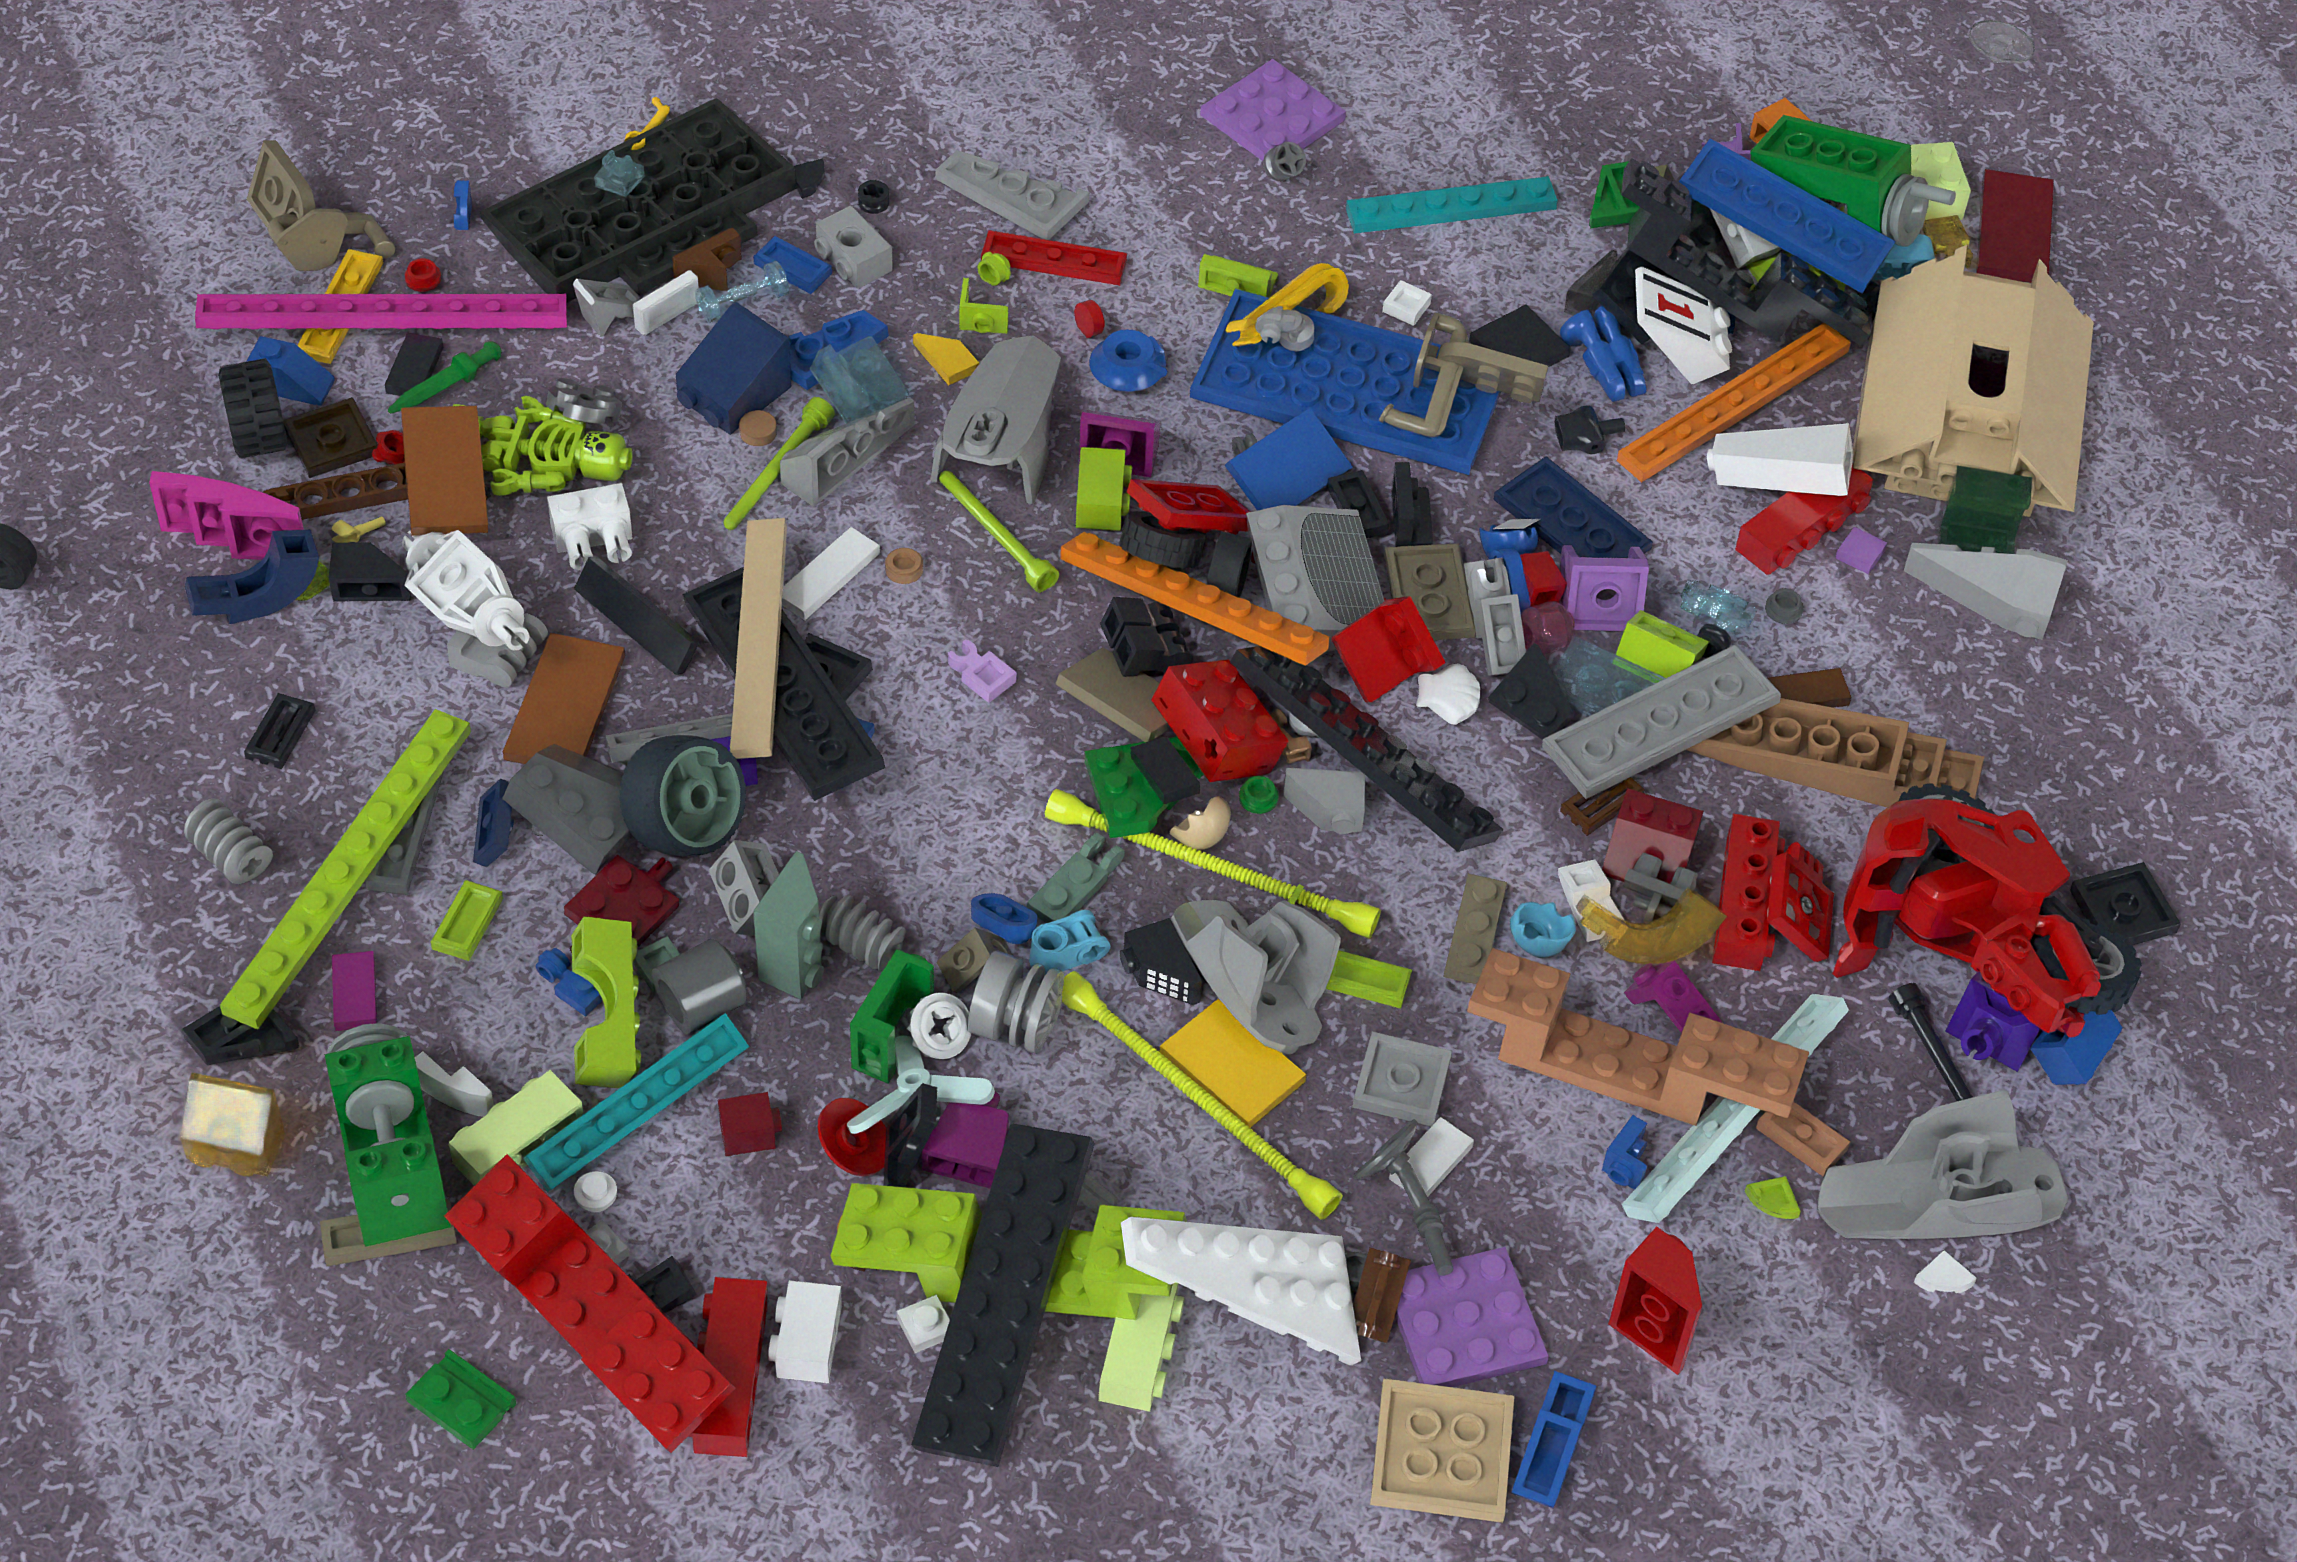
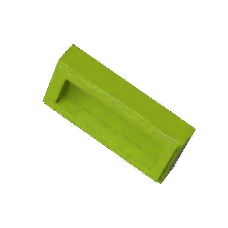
M465 880L430 942L432 950L469 961L503 900V892Z
M1338 950L1326 989L1401 1009L1412 969Z

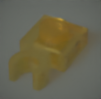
M1958 215L1925 220L1922 231L1924 235L1932 240L1934 254L1944 253L1945 258H1948L1955 254V249L1967 245L1965 267L1970 268L1973 259V253L1968 248L1970 239Z

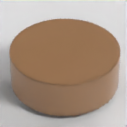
M755 410L746 413L740 419V437L746 444L765 446L775 439L777 435L776 420L770 413Z
M898 548L891 551L885 560L886 575L890 580L899 584H910L917 581L923 573L922 556L910 548Z

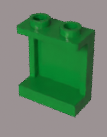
M896 949L850 1022L852 1069L889 1084L896 1072L895 1027L908 1008L914 1009L921 998L934 994V966L922 956L908 954Z

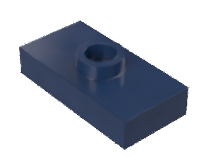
M499 779L479 800L473 862L484 867H488L508 849L509 835L514 825V819L511 817L512 807L502 799L509 784L508 781Z

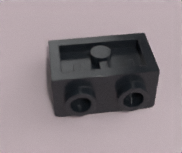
M1395 462L1391 488L1395 547L1433 545L1429 489L1427 487H1418V479L1411 477L1410 462Z

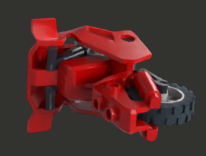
M1928 783L1923 784L1921 788L1917 785L1909 788L1908 793L1904 791L1899 801L1880 812L1873 820L1849 882L1844 900L1843 918L1850 941L1845 943L1839 950V958L1832 973L1836 978L1867 969L1877 950L1890 946L1894 935L1892 932L1893 927L1896 924L1918 945L1971 963V967L1976 972H1981L1983 979L1990 984L1995 992L2003 994L2007 998L2012 1009L2020 1011L2032 1024L2046 1033L2054 1032L2058 1029L2060 1032H2065L2068 1037H2075L2081 1033L2085 1025L2084 1013L2088 1014L2089 1011H2095L2097 1015L2107 1014L2108 1010L2116 1012L2122 1008L2123 1004H2128L2142 972L2140 971L2142 963L2140 958L2135 957V948L2131 944L2127 945L2124 942L2125 938L2119 933L2113 934L2107 931L2108 927L2098 923L2096 926L2090 924V920L2078 918L2055 896H2049L2068 881L2070 873L2030 813L2025 810H2016L2006 815L1998 816L1992 809L1987 810L1985 807L1986 803L1981 799H1973L1970 797L1969 792L1962 789L1960 791L1952 790V786L1941 784V787H1935L1934 784ZM2024 830L2033 837L2035 842L2025 843L2019 840L2013 831Z

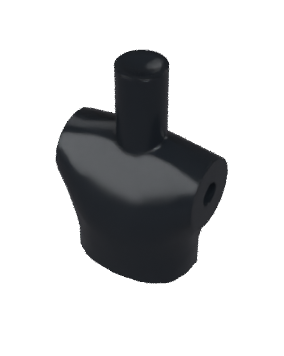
M1589 405L1581 406L1565 415H1557L1554 420L1556 436L1562 451L1581 450L1587 454H1597L1605 448L1604 435L1625 432L1623 418L1599 421L1594 408Z

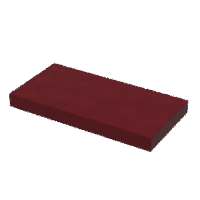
M1985 169L1982 178L1976 273L2031 283L2040 259L2047 267V274L2049 275L2054 179Z

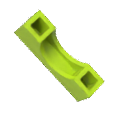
M583 917L571 935L572 972L588 980L597 989L604 1002L605 1019L599 1025L586 1028L574 1046L575 1084L621 1088L630 1081L634 1074L639 1072L641 1065V1052L635 1048V1037L638 1034L640 1025L639 1013L634 1012V999L637 996L639 986L638 976L633 975V962L637 954V940L632 938L631 922Z

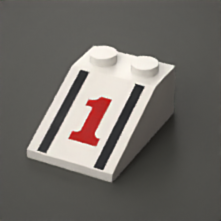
M1644 267L1635 269L1638 323L1690 384H1696L1729 370V353L1732 352V346L1728 338L1727 327L1730 326V318L1727 311L1684 284Z

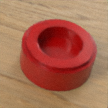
M1093 300L1076 304L1074 316L1077 327L1086 338L1101 334L1105 327V320L1100 306Z

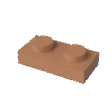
M1794 1101L1788 1118L1766 1111L1758 1119L1756 1126L1758 1131L1823 1177L1828 1168L1833 1167L1848 1151L1850 1145L1849 1140Z

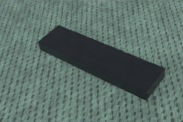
M588 557L574 590L675 675L685 673L700 642L600 558Z

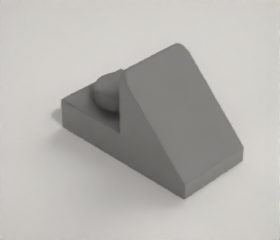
M577 278L573 283L582 316L600 337L604 336L614 317L621 319L625 317L634 318L633 304L641 298L629 285Z

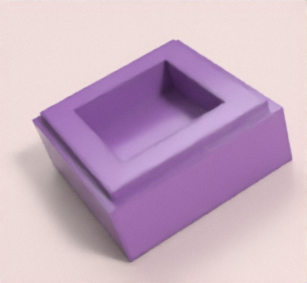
M1853 527L1837 550L1835 558L1869 575L1885 552L1887 542Z

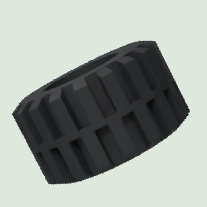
M266 358L220 366L218 376L233 446L238 457L242 459L284 451L287 446V437L271 364Z

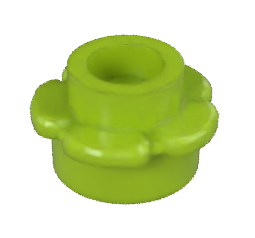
M986 252L982 256V261L979 262L977 267L982 280L992 286H996L1010 278V263L1004 255Z

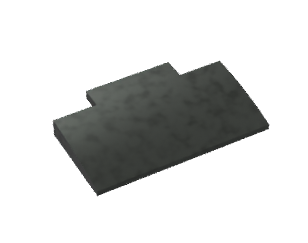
M715 98L480 211V216L504 248L546 294H566L568 303L577 298L573 286L576 278L608 283L620 277L640 295L674 278L673 256L731 227L740 235L741 244L758 236L757 225L746 214L797 189L795 169L792 164L718 98ZM645 138L644 147L638 150H631L635 143H639Z

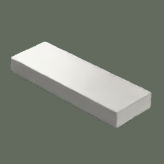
M850 527L783 586L782 606L803 620H806L880 554V545Z

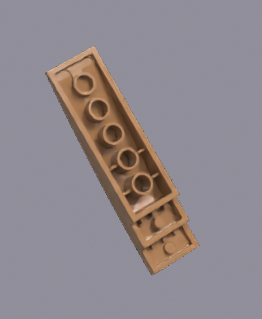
M1784 698L1780 699V703L1686 749L1762 775L1887 808L1899 801L1901 794L1904 791L1908 793L1909 788L1917 785L1921 788L1923 784L1928 783L1934 784L1935 787H1941V784L1952 786V790L1956 791L1962 789L1969 792L1970 797L1976 799L1984 762V756L1946 749L1947 739L1908 732L1909 722Z

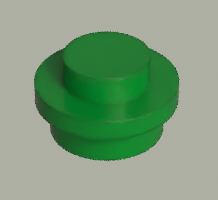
M1251 777L1240 788V804L1249 812L1256 814L1267 813L1273 810L1278 803V790L1274 783L1266 777Z

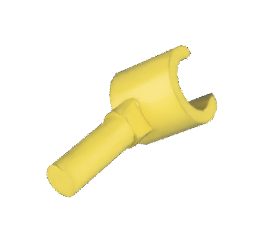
M379 517L354 527L343 520H339L332 526V531L338 534L332 540L336 543L358 542L360 536L385 526V519Z

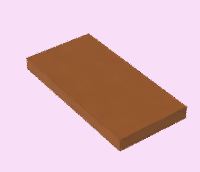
M477 406L401 408L411 536L425 535L431 532L448 534L456 530L463 534L488 533Z
M550 633L503 749V759L526 764L535 753L553 744L587 757L625 659V647Z

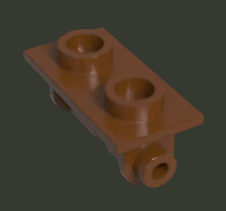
M1369 1247L1353 1303L1358 1335L1384 1343L1388 1342L1411 1259Z

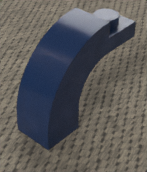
M311 529L272 531L269 549L264 558L258 564L243 572L230 575L187 577L185 590L192 616L226 614L228 623L234 624L268 616L292 603L307 589L317 569L319 555Z

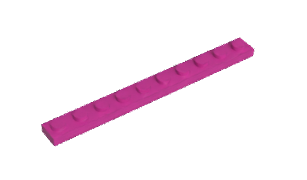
M197 294L195 323L196 328H210L214 330L222 328H247L252 330L259 328L553 329L567 328L566 294Z

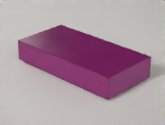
M366 951L332 955L333 1020L335 1031L349 1030L365 1024H376L377 1002L374 952Z

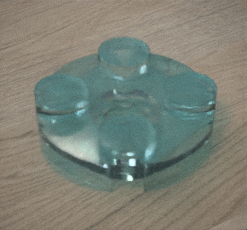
M1688 580L1680 595L1683 599L1680 606L1681 609L1696 616H1701L1704 613L1715 618L1714 624L1729 632H1735L1737 627L1745 628L1751 626L1757 610L1755 607L1746 610L1749 602L1734 593L1711 584L1708 591L1698 588L1700 581Z

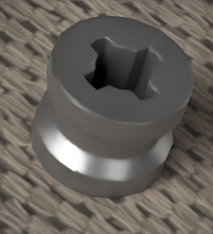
M1284 142L1268 150L1263 159V168L1266 174L1275 181H1285L1300 174L1306 164V156L1303 149L1293 142Z

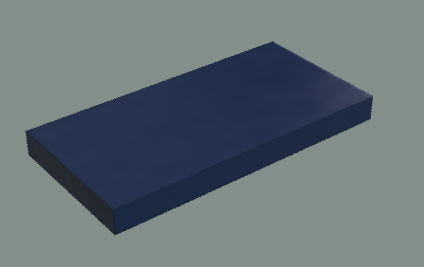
M1547 456L1494 492L1493 500L1515 518L1540 519L1527 527H1535L1538 536L1560 554L1563 545H1572L1578 557L1628 558L1630 547H1640L1644 554L1652 548L1653 541Z

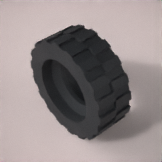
M1134 511L1126 515L1119 541V546L1123 550L1141 559L1160 565L1181 568H1195L1199 566L1207 538L1206 533L1198 532L1192 528L1180 527L1179 531L1166 529L1159 525V520L1149 512Z

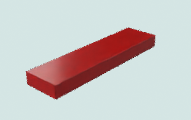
M988 230L981 253V261L982 256L986 252L998 253L1008 259L1011 268L1119 286L1127 262V253L991 230Z

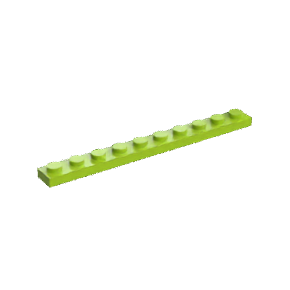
M437 709L432 712L221 1002L222 1015L259 1029L470 735L471 728L469 722Z

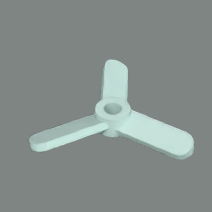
M898 1036L895 1038L896 1066L899 1074L897 1078L898 1089L852 1118L847 1123V1126L852 1134L868 1129L901 1107L922 1083L938 1087L937 1101L986 1104L993 1098L995 1090L991 1082L984 1078L930 1075L924 1069L919 1048L913 1046V1038Z

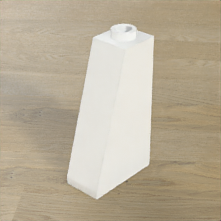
M1849 423L1716 434L1713 449H1708L1707 461L1709 471H1715L1717 485L1843 496L1848 494L1854 454Z

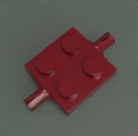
M617 854L564 906V915L577 925L583 917L631 922L632 938H636L638 948L679 907L680 899L659 883L673 870V866L669 860L666 862V858L661 857L645 872L637 869Z

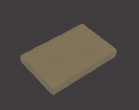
M1459 543L1385 547L1384 558L1392 599L1411 596L1433 640L1475 638L1476 631L1473 613L1470 607Z
M1104 647L1058 674L1056 681L1058 687L1144 742L1152 741L1171 729L1151 701L1160 683L1142 671L1139 672L1138 676L1123 677L1113 653Z

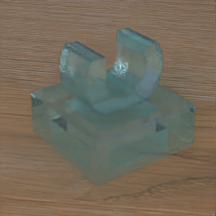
M610 150L602 159L603 167L594 178L596 187L626 197L645 175L643 165L633 162L629 155H626L623 159L616 157L614 150Z

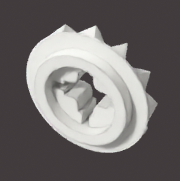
M934 993L921 998L917 1006L910 1011L912 1017L907 1029L912 1034L913 1046L919 1048L926 1057L948 1059L959 1054L968 1044L971 1033L968 1031L969 1011L957 997L947 993ZM933 1016L936 1019L951 1017L946 1021L947 1024L943 1026L944 1036L941 1033L928 1034L935 1025L932 1019Z

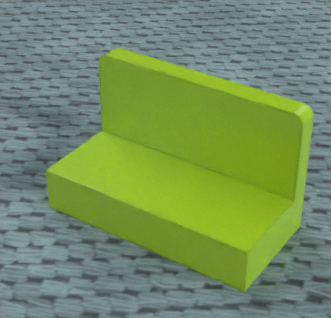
M1204 254L1199 266L1198 287L1232 296L1234 290L1238 289L1269 298L1278 279V273L1215 255Z
M1640 610L1627 622L1614 661L1654 681L1660 682L1694 665L1704 655L1709 641Z

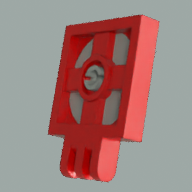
M1794 842L1788 847L1787 852L1773 857L1767 922L1814 962H1819L1829 958L1834 893L1822 883L1824 865L1818 859H1814V856L1805 850L1800 843Z

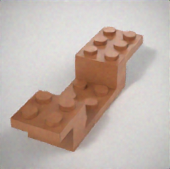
M1492 948L1469 1000L1467 1012L1506 1025L1498 1060L1695 1126L1699 1120L1708 1092L1788 1118L1809 1051L1693 1013H1689L1678 1045L1675 1046L1563 1009L1562 1006L1571 973Z

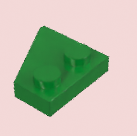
M1629 161L1602 165L1590 215V229L1629 223L1640 208V206L1621 195L1623 172Z

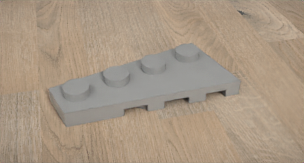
M956 150L936 168L937 181L1046 240L1052 238L1089 203L1090 192L1078 188L1075 193L1063 189L1060 182L1048 179L1044 183L1031 179L1028 172L1019 169L1015 171L999 169V164L959 150Z

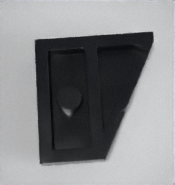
M220 1006L182 1029L185 1040L206 1065L291 1051L300 1047L297 1036L274 1009H272L259 1029L222 1015Z

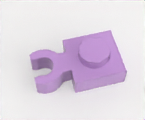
M969 640L962 642V652L966 656H958L953 651L948 652L949 666L956 671L962 672V682L988 703L1016 683L1017 672L990 651L981 657L977 654L975 644Z

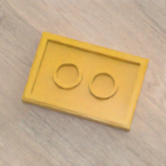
M1219 999L1160 1045L1159 1052L1164 1057L1168 1058L1172 1064H1175L1183 1073L1187 1074L1191 1080L1198 1083L1199 1086L1213 1096L1214 1099H1217L1222 1106L1229 1109L1238 1119H1241L1249 1128L1306 1081V1073L1281 1052L1264 1046L1231 1014Z

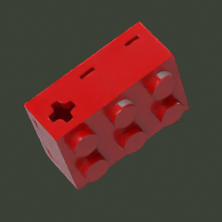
M1229 659L1169 666L1151 699L1209 782L1269 774L1289 742L1236 667L1230 663Z

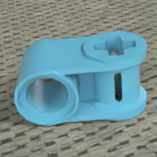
M1081 910L1068 917L1036 927L1032 933L1029 962L1031 967L1036 963L1042 964L1045 968L1044 975L1051 968L1063 972L1081 964H1089L1100 960L1109 952L1110 942L1105 936L1100 935L1095 926L1096 919L1094 914L1090 910Z

